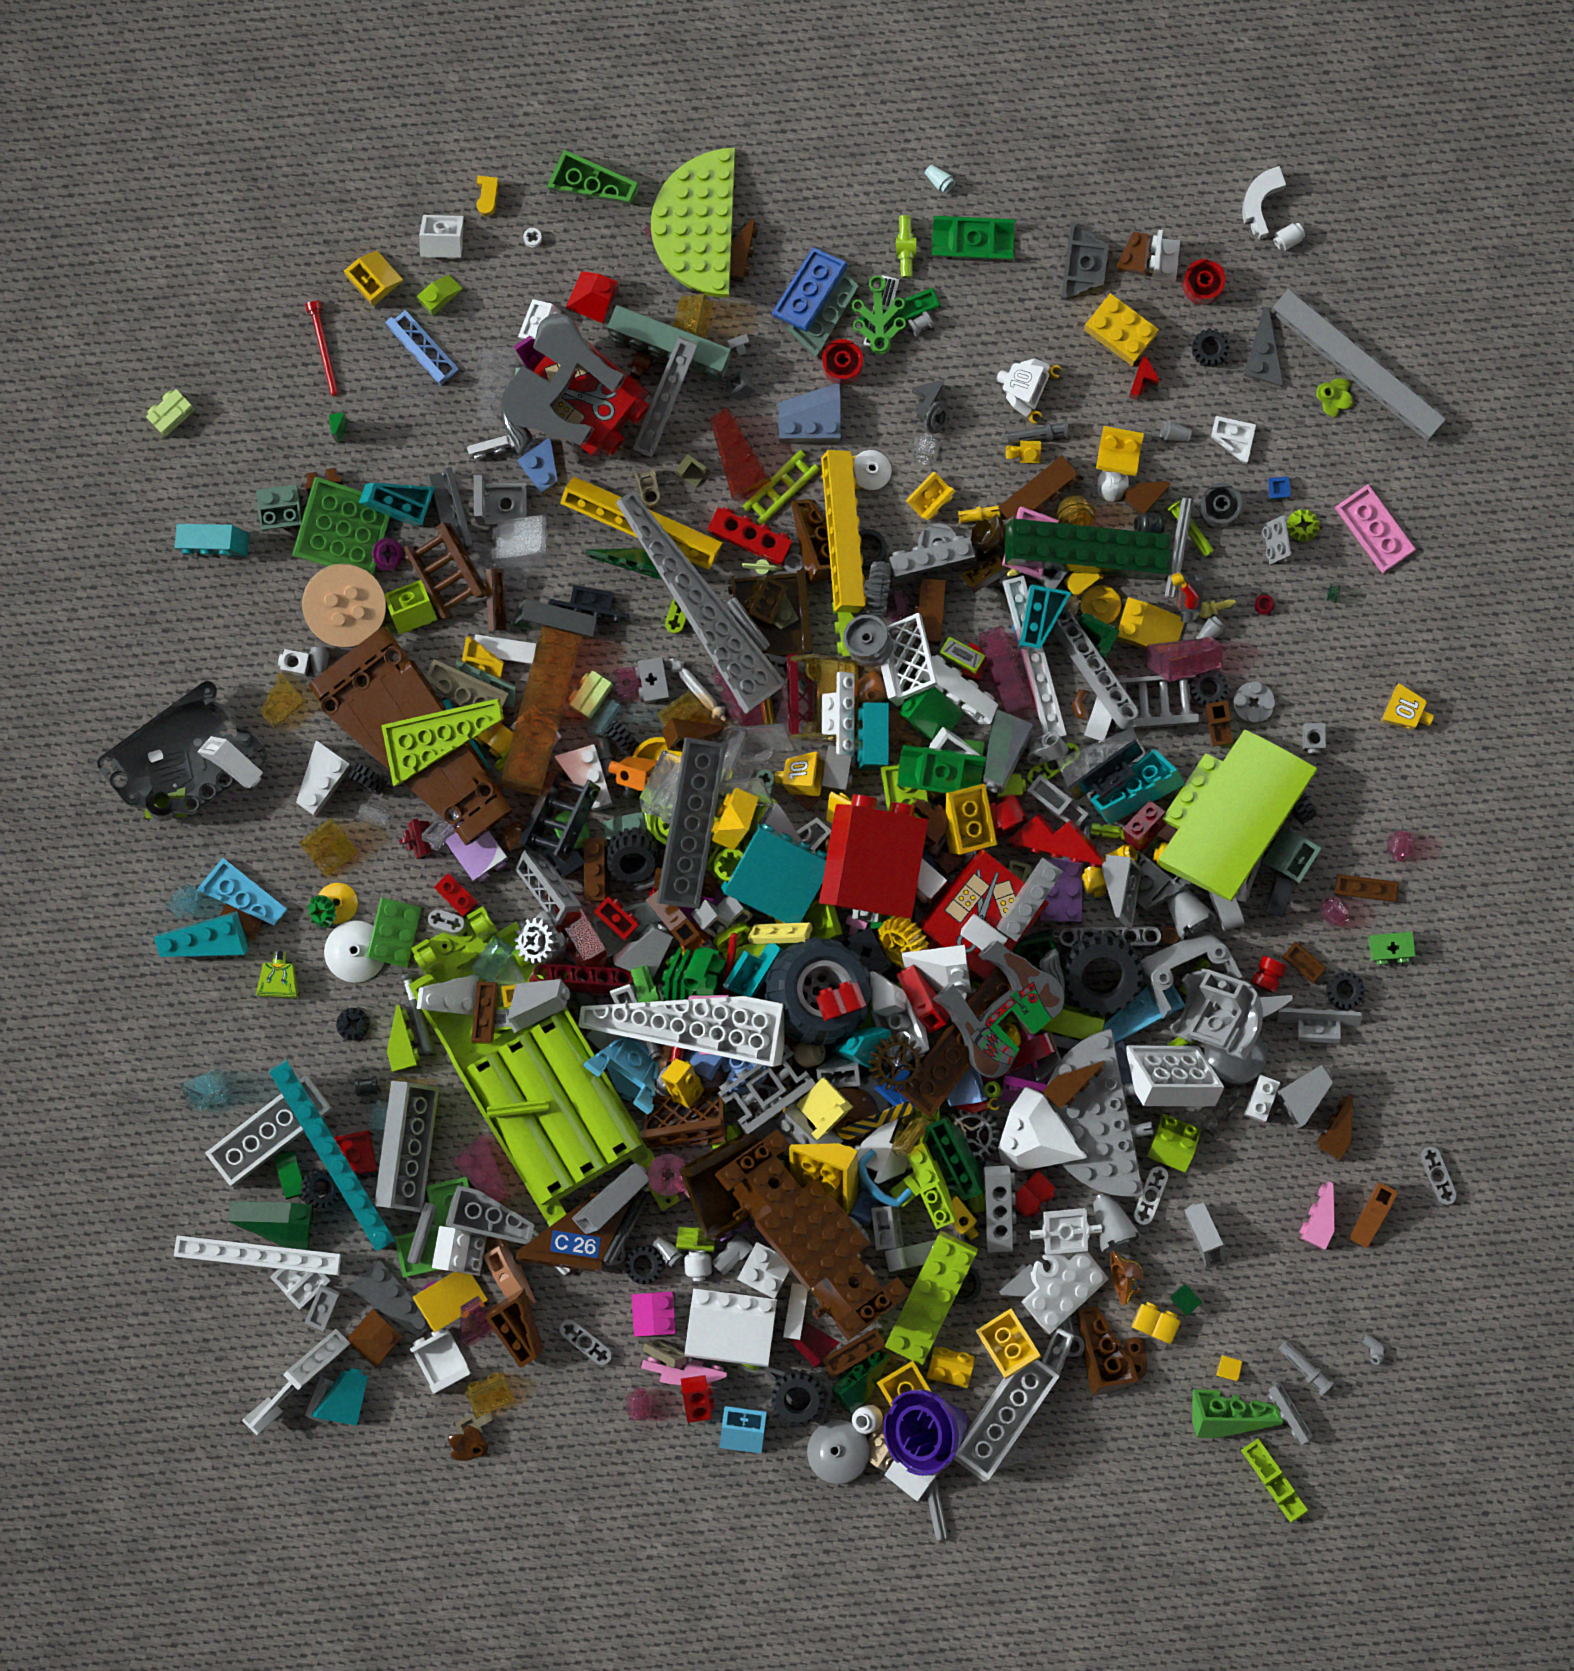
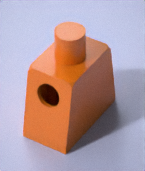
M628 756L621 762L611 761L609 773L617 774V784L646 791L660 781L662 761Z

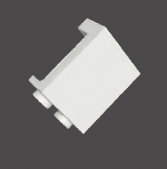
M442 1328L436 1333L432 1332L433 1337L427 1340L423 1337L413 1342L414 1347L410 1349L426 1376L433 1394L472 1374L449 1329L444 1330Z

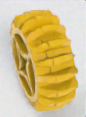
M895 916L886 920L878 930L879 934L877 935L879 939L878 944L882 946L881 950L886 954L885 957L890 959V963L894 962L897 968L901 966L903 970L902 953L929 950L927 947L929 942L925 940L926 935L922 934V929H919L916 923H912L910 918L905 919Z

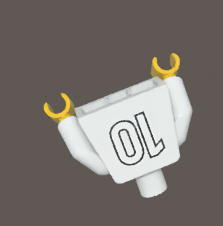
M1037 359L1023 361L1020 364L1014 363L1010 372L1001 370L997 376V381L1004 384L1003 390L1006 393V399L1015 410L1025 417L1029 416V421L1032 424H1038V422L1033 420V415L1036 414L1042 417V414L1038 411L1032 412L1031 408H1036L1048 378H1059V375H1055L1053 370L1061 371L1059 365L1050 367L1048 363Z

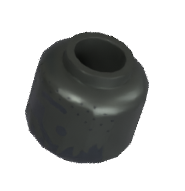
M1158 512L1139 513L1134 518L1133 529L1134 531L1161 534V531L1165 529V521Z

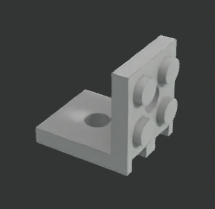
M474 475V517L478 526L527 525V484H485L482 475ZM504 499H509L512 502V506L509 509L501 508L500 504Z

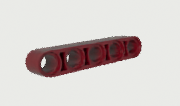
M553 964L537 965L529 977V982L557 980L559 979L557 976H561L564 979L562 980L570 992L610 994V991L629 985L633 981L631 972L623 968Z
M1049 1032L1018 1045L1019 1051L1010 1069L1005 1074L993 1078L980 1074L983 1085L1056 1052L1057 1049Z

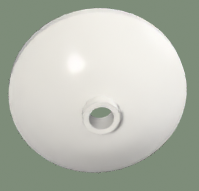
M349 921L339 925L331 932L325 944L324 954L326 963L335 976L347 982L359 983L371 979L382 969L384 962L366 958L374 926L363 921ZM352 947H357L358 951L356 954H351L350 950Z

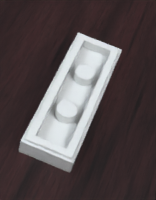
M475 635L477 642L501 660L534 664L536 643Z

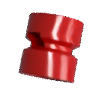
M1262 956L1258 964L1259 971L1254 973L1250 983L1275 994L1280 983L1278 978L1283 977L1287 966L1272 958Z

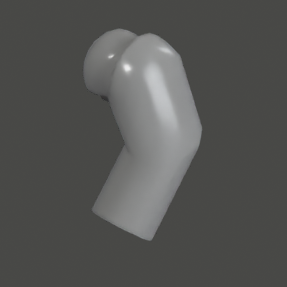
M1367 1334L1362 1343L1370 1348L1371 1362L1374 1365H1380L1384 1361V1347L1380 1342Z

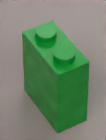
M934 686L911 696L903 704L898 714L932 742L942 727L951 732L964 712Z

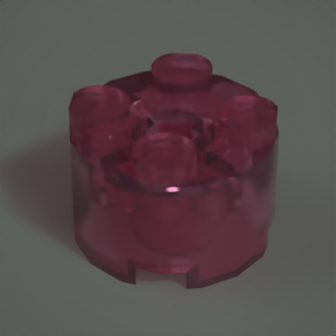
M673 1154L656 1157L650 1164L647 1173L650 1187L658 1194L674 1197L682 1195V1193L686 1192V1187L678 1168L686 1165L688 1162L683 1157ZM671 1170V1173H674V1178H670L669 1181L667 1173H670Z

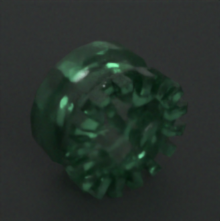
M1333 583L1329 584L1326 601L1333 600V603L1337 602L1340 585L1333 586Z

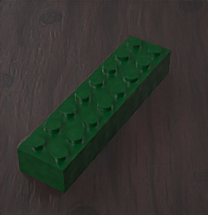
M1013 518L1006 524L1005 564L1163 580L1170 575V535Z

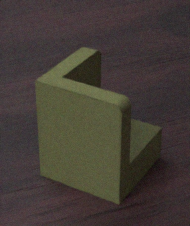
M687 454L675 471L679 477L692 486L697 487L707 474L708 469Z

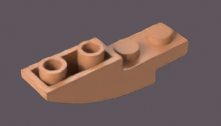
M487 1236L485 1244L487 1253L483 1256L506 1298L525 1288L530 1306L536 1303L521 1264H515L507 1241Z

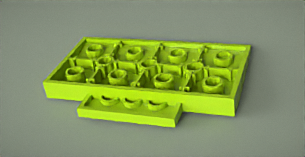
M1245 729L1224 761L1205 753L1162 818L1164 823L1178 830L1158 859L1160 867L1232 902L1316 774L1317 768Z

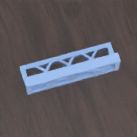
M406 310L395 319L391 317L386 321L387 327L440 386L459 371L456 365ZM406 317L410 321V330H403L398 325V322ZM412 333L423 335V345H417L412 340ZM426 348H432L437 351V360L429 359L426 356ZM439 363H448L452 370L444 376L439 370Z

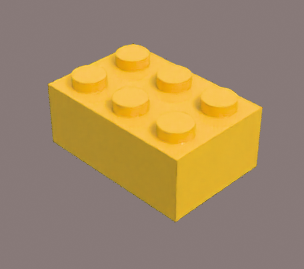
M1111 293L1084 327V331L1131 366L1136 363L1159 331L1158 328Z

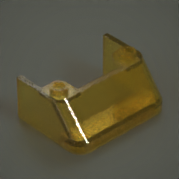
M819 654L791 656V661L806 663L808 678L817 681V721L808 722L803 734L789 735V739L809 742H836V735L822 734V694L837 693V672L854 673L855 740L857 736L858 699L856 697L858 666L856 662L852 659Z

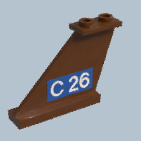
M594 1190L593 1193H589L584 1202L516 1252L515 1260L598 1273L601 1270V1261L631 1203V1199L599 1230L585 1234L572 1220V1217L601 1192L600 1190Z

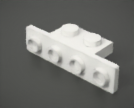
M837 672V693L822 694V735H836L837 755H854V673Z

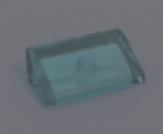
M493 935L472 967L475 975L493 982L514 951V948Z

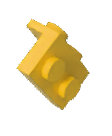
M932 472L907 498L906 503L922 519L929 520L938 514V509L943 504H947L953 498L952 495L955 493V490L949 487L936 472Z
M934 1347L927 1378L968 1388L975 1357L965 1352L951 1351L945 1347Z

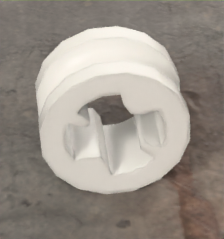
M529 228L524 232L523 239L527 246L535 248L541 244L542 235L538 229ZM534 233L537 234V235H536V238L538 239L537 241H535V240H532L531 242L528 241V240H529V237H528L529 234H530V235H534Z

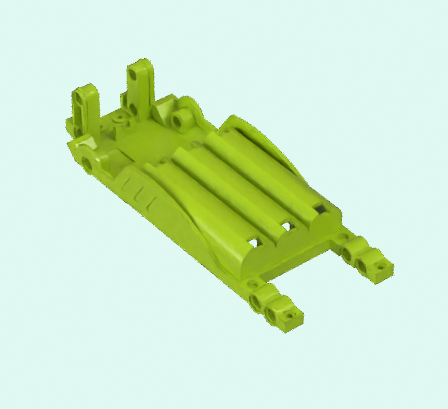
M483 906L467 915V918L464 919L467 924L465 931L468 933L467 936H463V934L453 936L442 932L430 940L426 939L411 948L419 967L426 974L408 985L417 1002L420 987L479 974V981L499 983L497 1006H504L501 986L528 983L534 968L541 964V962H526L525 957L519 956L521 950L515 949L519 943L514 941L515 938H519L516 930H521L517 922L498 932ZM458 923L456 925H453V928L455 929L456 927H460L461 925ZM443 944H447V948L444 949L442 947ZM567 1007L516 1033L512 1029H507L502 1033L499 1030H495L493 1044H473L471 1042L473 1015L422 1009L444 1045L460 1078L530 1192L549 1227L566 1215L559 1201L560 1199L629 1158L633 1160L634 1164L641 1165L647 1171V1176L650 1180L646 1184L662 1211L681 1201L651 1149L647 1148L642 1141L641 1132L605 1071L597 1077L583 1066L595 1054ZM553 1024L556 1026V1028L547 1033L543 1031ZM522 1043V1048L515 1052L511 1051V1049ZM487 1063L490 1064V1067L486 1068L485 1070H478ZM545 1099L549 1101L548 1111L492 1118L487 1116L488 1106ZM624 1142L627 1149L616 1155L613 1148ZM591 1161L594 1168L583 1174V1170L580 1167ZM558 1181L561 1188L550 1193L551 1190L548 1186ZM667 1198L671 1199L670 1203L666 1202Z

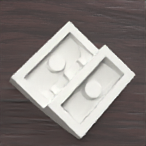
M278 1269L270 1276L298 1309L303 1307L317 1294L321 1284L325 1286L330 1282V1279L325 1274Z

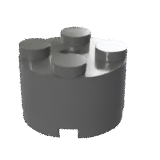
M1227 483L1214 484L1204 492L1200 500V515L1207 525L1215 528L1228 527L1236 521L1242 510V497L1235 488ZM1218 502H1221V505L1224 506L1223 509L1217 506Z

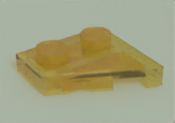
M281 672L277 673V680L273 688L270 689L267 701L263 704L260 711L274 729L306 702Z
M925 1117L903 1119L901 1121V1125L904 1127L903 1131L897 1132L891 1151L895 1155L911 1153L915 1148L914 1144L925 1134L926 1127L930 1122Z

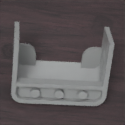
M1202 931L1147 956L1141 961L1143 979L1163 1019L1172 1010L1163 993L1164 990L1170 988L1173 984L1174 978L1170 970L1207 954L1212 963L1223 965L1228 976L1241 980L1242 975L1228 948L1211 932Z

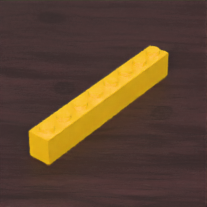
M827 450L821 457L834 611L858 613L866 605L867 598L863 590L865 577L862 574L861 568L863 556L860 555L861 536L858 534L860 520L856 511L858 499L855 497L854 459L852 458L851 451Z
M575 476L572 477L565 487L560 504L637 538L616 503L622 497ZM649 510L690 562L710 570L717 559L723 542Z

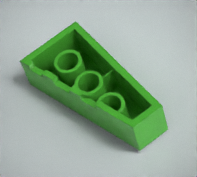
M563 150L547 185L550 191L632 205L640 188L637 182L566 150Z

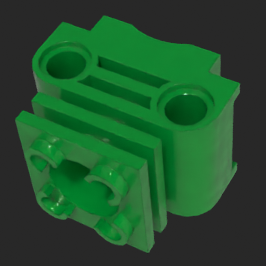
M678 947L676 954H672L669 963L671 965L669 970L665 969L662 981L665 982V986L662 988V995H664V1001H670L671 997L672 1000H688L689 996L721 995L726 960L718 958L719 951L698 947L695 949L690 960L691 950L686 949L682 958L683 948Z

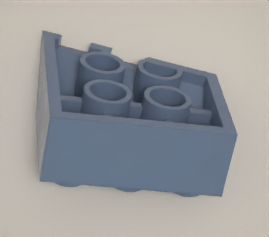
M833 384L779 403V443H840V384Z

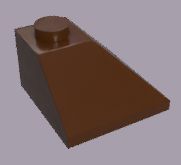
M372 1309L347 1337V1340L357 1352L377 1368L404 1336L378 1312Z

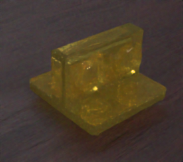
M705 294L681 296L677 304V314L673 327L706 339L714 302L706 300L707 295Z

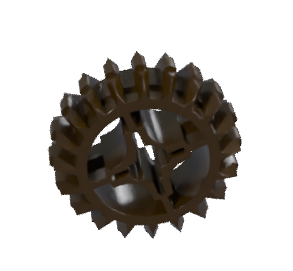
M899 1034L896 1035L895 1041L893 1036L889 1035L888 1043L885 1039H881L882 1047L878 1044L874 1045L878 1052H870L871 1056H875V1060L868 1061L870 1064H875V1067L869 1069L870 1072H877L872 1077L873 1080L881 1078L878 1085L882 1086L886 1082V1090H890L893 1085L894 1092H898L899 1085L902 1091H906V1083L910 1088H913L914 1084L911 1080L919 1082L920 1079L916 1076L917 1073L924 1074V1071L919 1070V1067L926 1066V1063L919 1060L925 1058V1055L917 1054L922 1048L920 1046L913 1048L916 1045L915 1040L908 1044V1036H905L901 1041V1035ZM900 1045L895 1055H884L889 1048ZM906 1049L912 1055L913 1066L905 1060ZM897 1057H899V1062L906 1067L897 1066V1069H895L896 1065L888 1059L897 1060ZM881 1061L889 1065L888 1077L882 1071ZM900 1071H910L909 1075L904 1079L894 1081Z

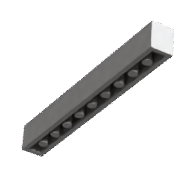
M1288 289L1272 307L1270 312L1417 434L1428 441L1445 421L1443 413L1437 408L1433 409L1427 404L1428 401L1423 396H1417L1412 392V388L1406 382L1401 383L1393 371L1384 369L1376 357L1367 355L1364 352L1365 349L1360 344H1354L1348 339L1349 336L1344 331H1338L1333 327L1330 319L1321 317L1314 306L1311 304L1307 305L1301 300L1302 297L1297 292H1291Z

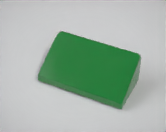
M344 412L329 414L331 434L337 443L341 441L349 422Z

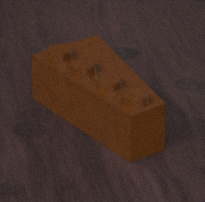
M1061 455L998 508L1007 519L1013 516L1016 518L1019 507L1040 513L1046 507L1045 504L1051 500H1056L1062 494V491L1072 487L1082 476L1070 460Z

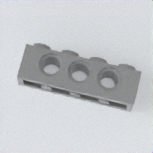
M1009 1166L984 1167L987 1251H1013V1244L1017 1243L1016 1231H1012V1224H1016V1213L1012 1212V1205H1015V1192H1011V1186H1015V1175L1010 1173ZM998 1187L1005 1188L1002 1192L995 1191ZM998 1207H1005L1003 1211L996 1210ZM999 1226H1005V1227H1006V1228H1005L1004 1230H1002V1231H999V1230L996 1229V1228L999 1227Z

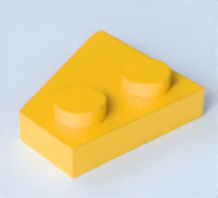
M467 635L462 662L501 678L504 662L474 638Z

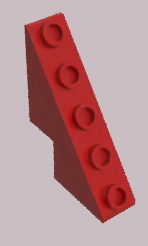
M1038 814L1007 840L1011 843L1010 846L1022 849L1025 846L1031 848L1030 851L1035 853L1046 851L1050 852L1052 857L1063 858V856L1071 858L1070 861L1076 863L1087 861L1091 862V866L1102 868L1103 862L1106 861L1072 819L1055 831L1045 818Z

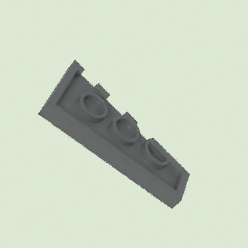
M381 1260L349 1287L350 1290L418 1338L431 1328L412 1296Z

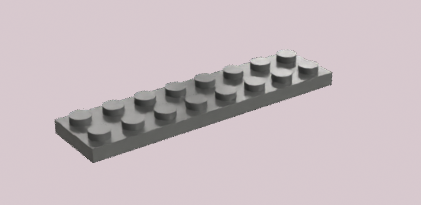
M687 737L684 739L657 903L699 909L711 830L713 828L727 746L725 743Z

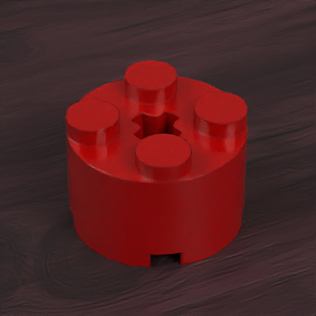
M1200 259L1193 262L1187 269L1183 279V291L1186 297L1197 305H1207L1216 301L1220 297L1225 285L1226 276L1223 268L1215 261L1213 262L1208 259ZM1201 279H1202L1204 282H1205V281H1208L1207 285H1205L1204 283H1201V282H1200Z
M838 339L833 341L824 350L822 356V369L825 376L831 382L840 385L849 384L858 379L863 368L862 351L850 340ZM840 359H844L845 365L840 364Z
M1013 794L1005 797L1002 800L1003 802L998 805L995 803L989 805L996 839L1017 830V824L1021 823L1023 826L1028 822L1027 816Z

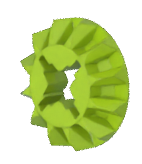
M1299 509L1288 518L1287 531L1296 541L1307 542L1318 534L1320 521L1316 514L1309 510ZM1301 519L1305 523H1312L1306 527V531L1302 527H1295L1301 523Z

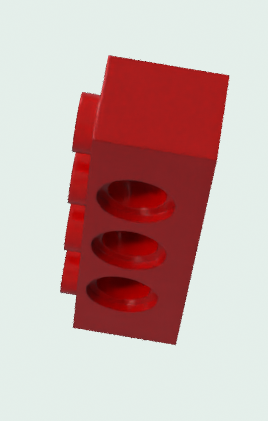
M717 507L707 528L708 533L775 564L783 565L792 546V541L789 540L790 537L781 532L776 534L771 531L770 527L764 524L758 526L752 523L753 520L747 516L742 515L739 517L734 515V511L727 507H723V509ZM734 522L738 525V528L730 531L726 526L728 523ZM748 531H754L757 535L754 539H747L745 534ZM772 539L775 545L772 548H767L763 544L764 541Z

